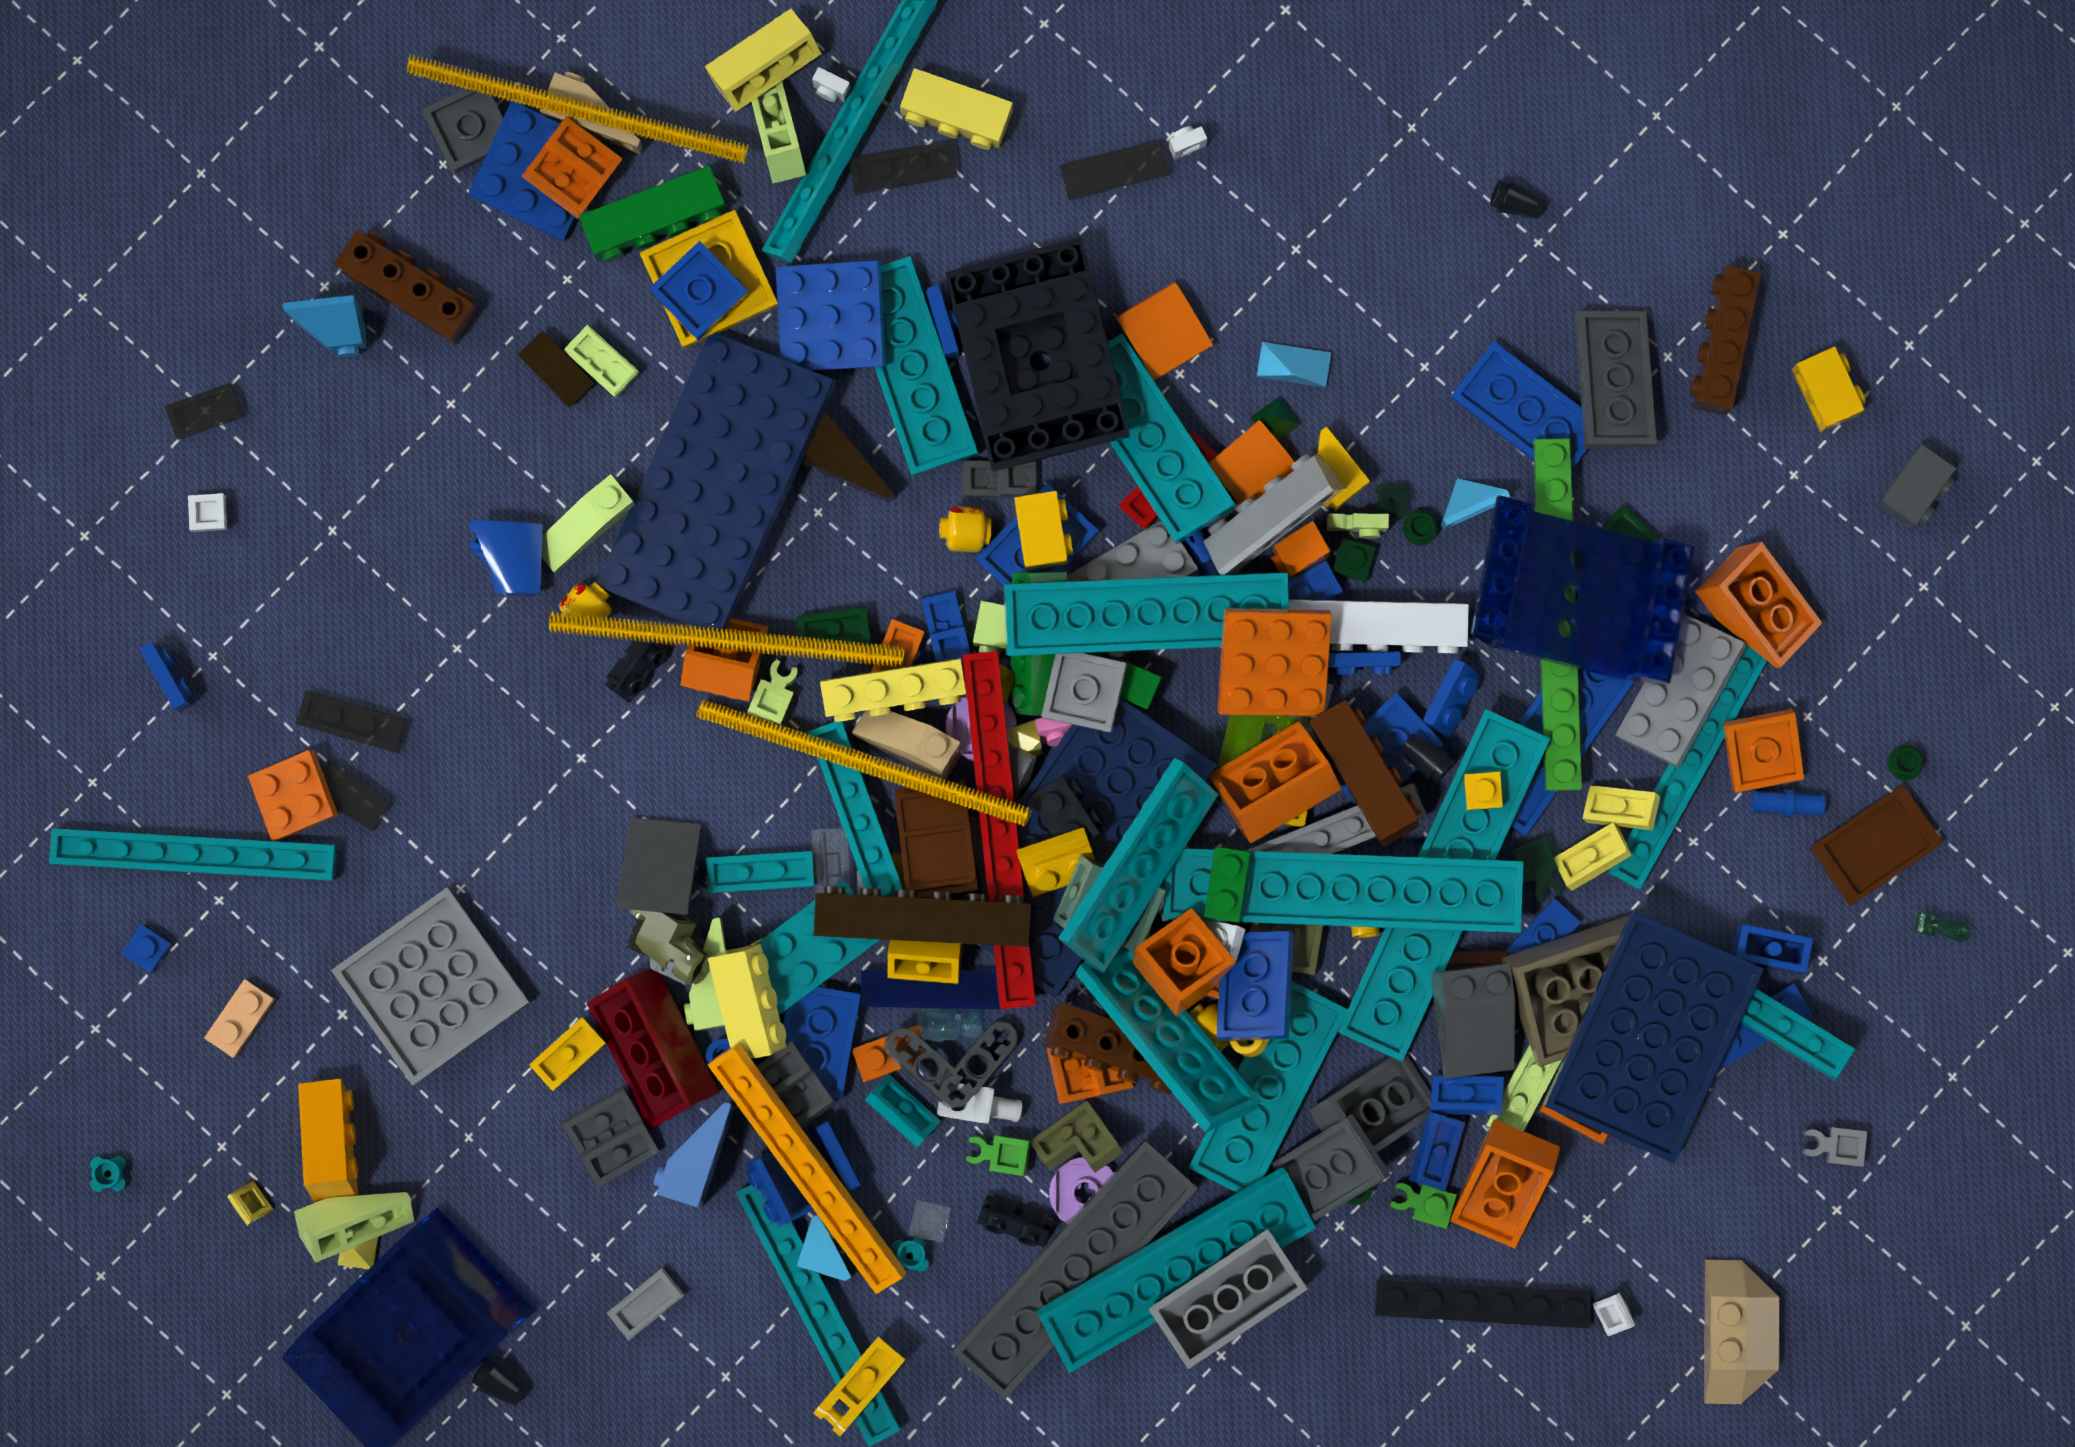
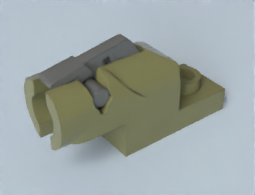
M630 909L632 915L644 920L635 943L642 952L650 957V968L684 985L693 983L696 985L706 977L710 969L707 958L711 956L703 951L691 938L697 925L683 914Z

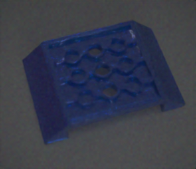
M1498 495L1494 507L1471 635L1490 647L1620 680L1662 684L1671 683L1695 546L1666 538L1651 542L1532 511V503ZM1573 551H1579L1583 554L1585 565L1582 569H1577L1572 565L1571 554ZM1567 585H1572L1578 590L1579 598L1575 604L1570 603L1565 598L1564 591ZM1561 619L1568 620L1572 625L1573 631L1569 638L1563 637L1558 630V624Z

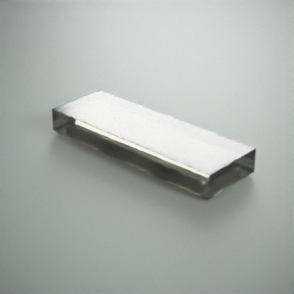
M1161 140L1060 165L1068 201L1157 179L1170 174Z
M951 141L852 158L849 162L855 195L958 177Z
M306 690L296 724L399 754L409 720Z

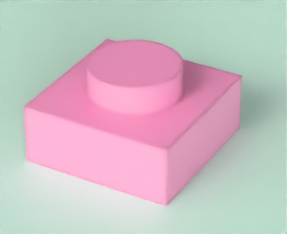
M1045 718L1035 719L1037 733L1040 736L1042 745L1057 746L1072 725Z

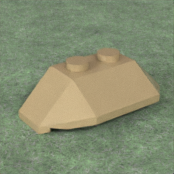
M1705 1260L1704 1403L1742 1404L1779 1370V1297L1742 1260Z

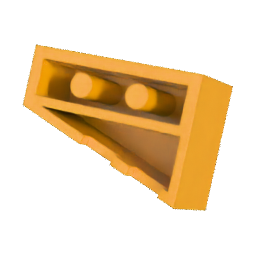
M341 1079L298 1084L303 1180L306 1190L314 1203L330 1197L358 1196V1166L353 1145L356 1144V1133L354 1124L350 1122L349 1111H354L352 1090H347Z

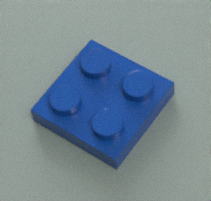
M701 241L694 245L649 288V291L697 341L749 294L748 290Z

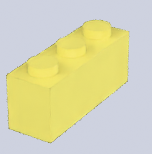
M789 9L706 65L705 68L716 88L736 112L822 53L811 32L795 12Z
M914 68L900 105V112L902 116H905V121L912 125L924 127L926 123L937 127L938 132L946 137L957 139L958 135L971 139L970 143L972 145L990 150L991 146L1000 148L1013 112V102Z
M761 944L726 950L707 958L730 1048L739 1043L750 1059L769 1056L786 1048V1030L780 1022L777 1010V995L771 986L768 975V959L762 951Z

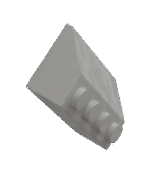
M1305 454L1291 465V468L1294 470L1284 479L1280 475L1272 479L1263 487L1266 493L1256 501L1253 497L1248 498L1235 509L1238 515L1229 522L1223 518L1208 530L1211 536L1203 542L1220 575L1237 573L1345 489L1321 455H1314L1310 458L1308 454Z
M1267 1229L1148 1309L1187 1369H1190L1308 1289Z

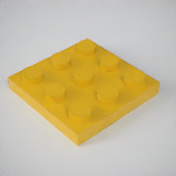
M735 210L639 253L654 284L694 245L701 241L749 292L699 341L665 308L683 349L707 339L711 334H719L778 307V302Z

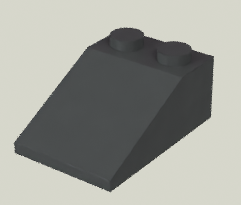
M1497 963L1431 972L1444 1079L1513 1070L1515 1052V995L1511 964Z
M1406 1054L1403 1062L1389 1057L1308 1111L1322 1132L1353 1114L1372 1146L1378 1152L1427 1119L1428 1112H1432L1430 1109L1432 1093Z

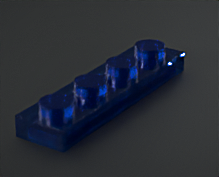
M861 971V1007L1003 1010L1000 1009L996 974L960 973L959 983L953 984L888 978V972Z

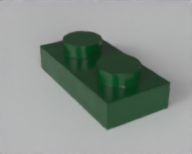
M866 607L796 617L799 638L802 637V640L804 637H807L808 641V638L811 637V641L813 638L816 641L820 638V642L822 639H824V642L829 639V643L831 640H833V643L835 640L838 643L841 640L842 644L844 641H846V644L851 641V645L853 642H855V645L858 642L860 645L861 643H871Z

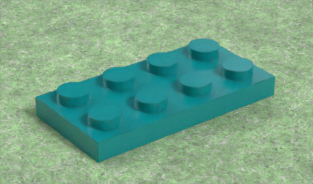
M844 879L834 885L836 887H846L845 894H854ZM814 900L756 944H761L762 951L768 959V975L771 986L777 995L779 1016L882 939L813 936Z

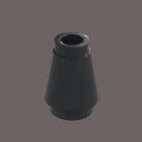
M1510 179L1506 182L1498 180L1491 195L1490 206L1496 208L1498 213L1538 219L1544 206V199L1539 198Z
M1414 733L1405 741L1400 749L1427 780L1432 779L1436 783L1446 775L1455 762L1449 757L1450 753L1418 737Z
M488 1358L484 1360L471 1380V1383L477 1386V1391L510 1403L514 1407L519 1403L527 1390L497 1360L492 1362Z

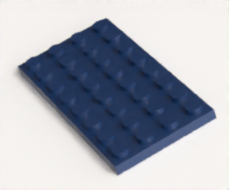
M714 333L709 335L634 499L635 506L629 510L597 585L609 593L689 626L692 625V627L696 626V629L701 626V630L703 627H705V630L709 627L710 631L711 628H714V631L718 628L720 632L722 628L724 633V630L729 626L837 383L831 378L720 334Z
M1120 698L1112 733L1071 725L1023 794L1016 807L1020 804V808H1022L1024 805V809L1026 810L1028 807L1029 811L1032 810V813L1025 826L1018 825L1017 823L1019 847L1021 849L1053 838L1028 798L1061 775H1066L1068 780L1072 777L1076 779L1085 794L1081 797L1087 809L1094 807L1104 822V825L1100 827L1103 835L1092 841L1090 846L1095 860L1106 863L1174 758L1184 762L1205 782L1217 764ZM983 853L975 864L979 892H973V894H988ZM1022 869L1025 903L1031 904L1030 950L1034 984L1056 998L1082 961L1079 955L1058 939L1064 928L1053 920L1067 886L1033 897ZM967 893L953 895V900H967ZM978 944L994 956L993 945Z

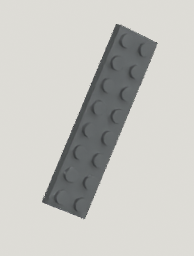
M1144 1139L952 1348V1353L1005 1400L1054 1347L1035 1311L1143 1249L1195 1193L1198 1187Z

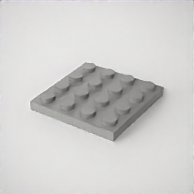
M448 887L331 970L412 1086L417 1085L530 1004L527 997Z

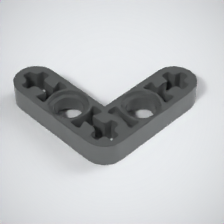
M1007 1022L991 1024L954 1067L909 1029L900 1028L889 1033L885 1039L884 1048L887 1055L940 1103L948 1108H957L969 1102L1013 1050L1017 1043V1034L1013 1026ZM1004 1030L1007 1033L1004 1037L1007 1045L1000 1044L991 1052L997 1055V1058L994 1060L988 1051L980 1048V1045L983 1043L985 1048L990 1047L995 1041V1036L992 1034L993 1031L998 1033ZM895 1037L898 1039L907 1037L909 1041L906 1046L913 1053L917 1052L918 1048L923 1051V1053L914 1058L911 1066L907 1063V1060L912 1058L910 1054L904 1050L899 1053L894 1050L897 1046L894 1041ZM973 1055H980L986 1061V1070L981 1075H975L969 1070L968 1061ZM924 1058H930L937 1064V1073L933 1078H925L919 1072V1064ZM960 1070L965 1078L973 1081L975 1084L971 1086L969 1082L965 1083L959 1090V1093L962 1095L961 1100L959 1098L950 1100L947 1097L950 1093L947 1086L948 1084L951 1086L957 1085L963 1077L957 1075V1072Z

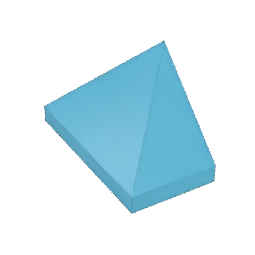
M1262 342L1257 377L1326 388L1331 352Z
M1457 478L1441 522L1443 531L1507 502L1510 498L1508 490Z
M818 1215L813 1216L797 1266L841 1281L850 1279L851 1276L822 1220Z

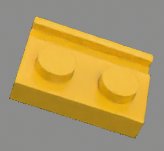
M1084 827L1016 850L1033 897L1067 886L1080 855L1095 859Z

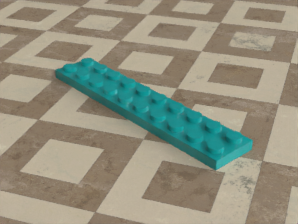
M1485 709L1418 857L1495 860L1550 738ZM1500 772L1503 807L1467 810L1464 774ZM1385 928L1338 1033L1403 1062L1433 996L1431 972L1445 970L1462 931Z
M1183 849L1165 877L1164 889L1166 892L1164 895L1163 919L1175 920L1192 908L1202 921H1225L1204 917L1214 850ZM1247 851L1250 852L1240 922L1521 933L1523 861Z

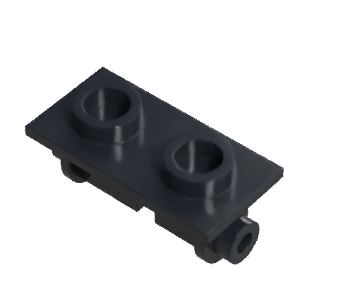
M643 637L641 641L637 638V641L634 640L625 651V653L633 658V661L629 664L620 658L610 673L607 674L606 678L608 680L604 685L630 703L643 690L645 682L653 671L664 662L666 654L671 647L665 641L662 644L660 640L657 643L656 639L653 643L652 638L650 642L647 639L644 642Z
M987 1194L977 1220L978 1224L983 1225L991 1233H1005L1016 1237L1024 1245L1044 1247L1054 1220L1048 1217L1047 1212L1025 1205L1021 1216L1014 1214L1018 1202L998 1194H994V1197Z

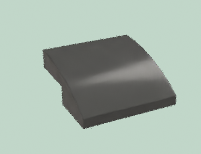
M791 1041L786 1045V1048L776 1052L756 1067L799 1126L803 1128L835 1105L836 1102L802 1053Z
M623 1086L561 1121L563 1128L577 1149L580 1159L598 1188L660 1153L653 1137Z

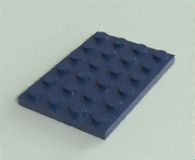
M1631 910L1543 1102L1544 1107L1675 1164L1764 969Z

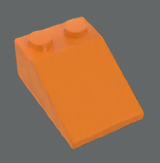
M1762 542L1737 547L1695 591L1715 619L1776 669L1781 668L1822 624L1816 613Z
M1494 1119L1481 1144L1449 1221L1515 1249L1554 1172L1560 1146Z

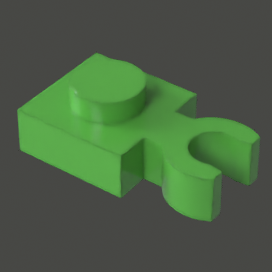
M994 1135L993 1144H990L986 1138L981 1136L969 1138L970 1143H977L981 1147V1154L978 1157L973 1155L966 1157V1161L969 1163L978 1164L991 1160L989 1171L1027 1176L1032 1140Z
M1395 1184V1188L1401 1189L1406 1193V1200L1400 1204L1390 1201L1389 1205L1396 1210L1413 1208L1414 1211L1411 1219L1447 1229L1456 1194L1421 1184L1419 1194H1417L1407 1184Z

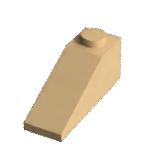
M565 72V75L554 73L548 88L550 95L554 92V96L558 93L559 98L563 94V99L567 95V100L571 97V101L575 98V102L580 99V103L584 100V104H586V101H588L589 106L592 102L593 107L595 103L597 108L599 104L601 109L605 106V110H607L608 107L591 87L584 83L585 79L571 72ZM540 109L542 115L560 124L566 117V114L561 115V113L557 114V112L553 113V111L549 112V110ZM570 118L593 137L641 155L643 150L641 141L633 133L625 132V130L620 131V129L616 130V128L612 129V127L608 128V126L604 127V124L600 126L599 123L595 124V122L591 123V121L587 122V120L582 121V119Z
M869 710L864 712L852 731V735L915 770L924 772L926 776L929 774L930 778L933 775L934 780L936 776L938 778L937 781L940 778L942 782L944 779L947 780L961 757L960 741L928 724L892 711L889 714L870 716Z

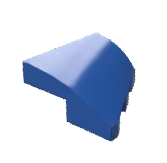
M488 520L469 521V529L471 532L475 531L483 550L480 553L483 563L491 571V582L496 594L526 597L540 594L543 524Z

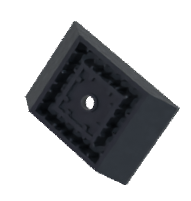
M1081 237L945 272L993 472L1130 437L1125 407L1098 296ZM1040 354H1045L1051 359L1049 367L1043 371H1037L1032 368V360Z

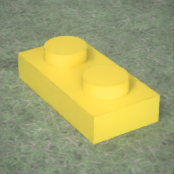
M1590 785L1582 819L1591 824L1609 825L1614 823L1618 827L1653 830L1660 796L1656 792Z
M1611 823L1557 855L1553 860L1566 886L1573 891L1629 858L1632 854L1619 827Z

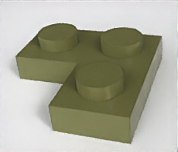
M1085 1101L1037 1135L1031 1142L1032 1147L1049 1171L1079 1151L1094 1173H1096L1124 1153L1088 1101Z

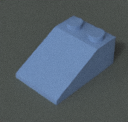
M724 1102L668 1159L666 1165H659L653 1183L654 1186L659 1187L657 1195L697 1208L703 1207L736 1105Z

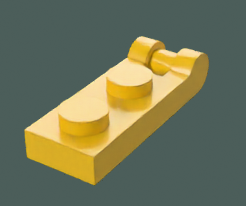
M878 1336L813 1414L820 1420L822 1418L826 1419L834 1426L832 1430L838 1436H841L906 1359ZM839 1399L850 1408L844 1416L833 1407Z

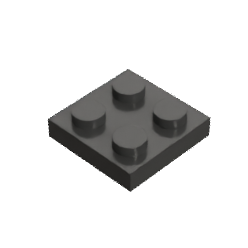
M469 88L421 109L452 174L484 160L503 120L493 96H490V94L486 95V93L481 94V92L477 93V91L474 92L473 89L469 90Z

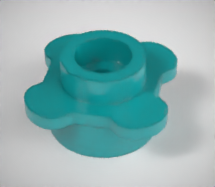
M100 1156L94 1157L90 1162V1167L92 1168L91 1188L96 1192H100L105 1188H112L114 1191L123 1190L126 1186V1181L123 1179V1168L126 1166L125 1160L121 1156H115L113 1159H103ZM107 1170L111 1172L110 1177L105 1176Z
M915 1237L912 1241L906 1242L896 1240L892 1243L891 1251L907 1272L913 1270L924 1272L929 1266L924 1251L926 1243L922 1238ZM907 1253H912L913 1258L907 1259Z

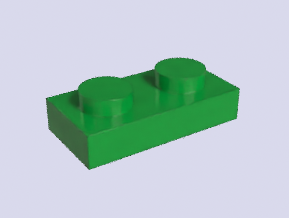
M1221 847L1214 848L1204 917L1240 922L1250 852Z

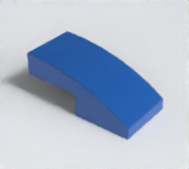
M955 589L922 597L921 602L936 662L961 658L963 663L962 655L971 653Z

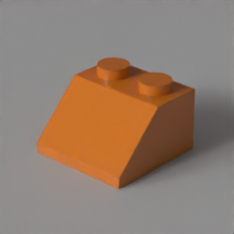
M733 618L727 628V632L732 629V633L734 630H736V633L739 630L741 633L745 631V634L749 631V634L754 632V636L756 632H758V635L762 632L763 636L765 633H768V626ZM690 643L684 656L680 686L749 702L757 679L763 651L761 650V653H758L757 649L756 653H754V649H752V653H750L749 648L747 652H745L744 648L743 652H741L740 648L739 651H736V647L732 651V648L730 647V650H728L727 646L723 650V645L721 650L718 648V645L716 649H714V645L710 649L709 645L706 648L704 644L703 648H701L700 644L697 647L695 643L694 647H692V643Z
M1192 908L1135 947L1133 958L1134 966L1176 1017L1205 997L1236 964L1235 959Z

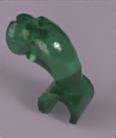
M1920 912L1917 915L1915 930L1923 935L1935 936L1936 932L1957 942H1965L1970 938L1968 935L1971 928L1963 921L1939 920L1936 915Z

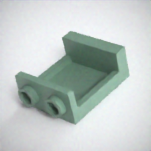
M1080 855L1053 919L1062 928H1065V925L1075 913L1085 894L1102 871L1105 863ZM1162 886L1158 887L1156 893L1122 944L1123 947L1132 953L1135 952V947L1147 940L1151 935L1153 920L1156 914L1161 911L1165 901L1164 895L1166 890Z

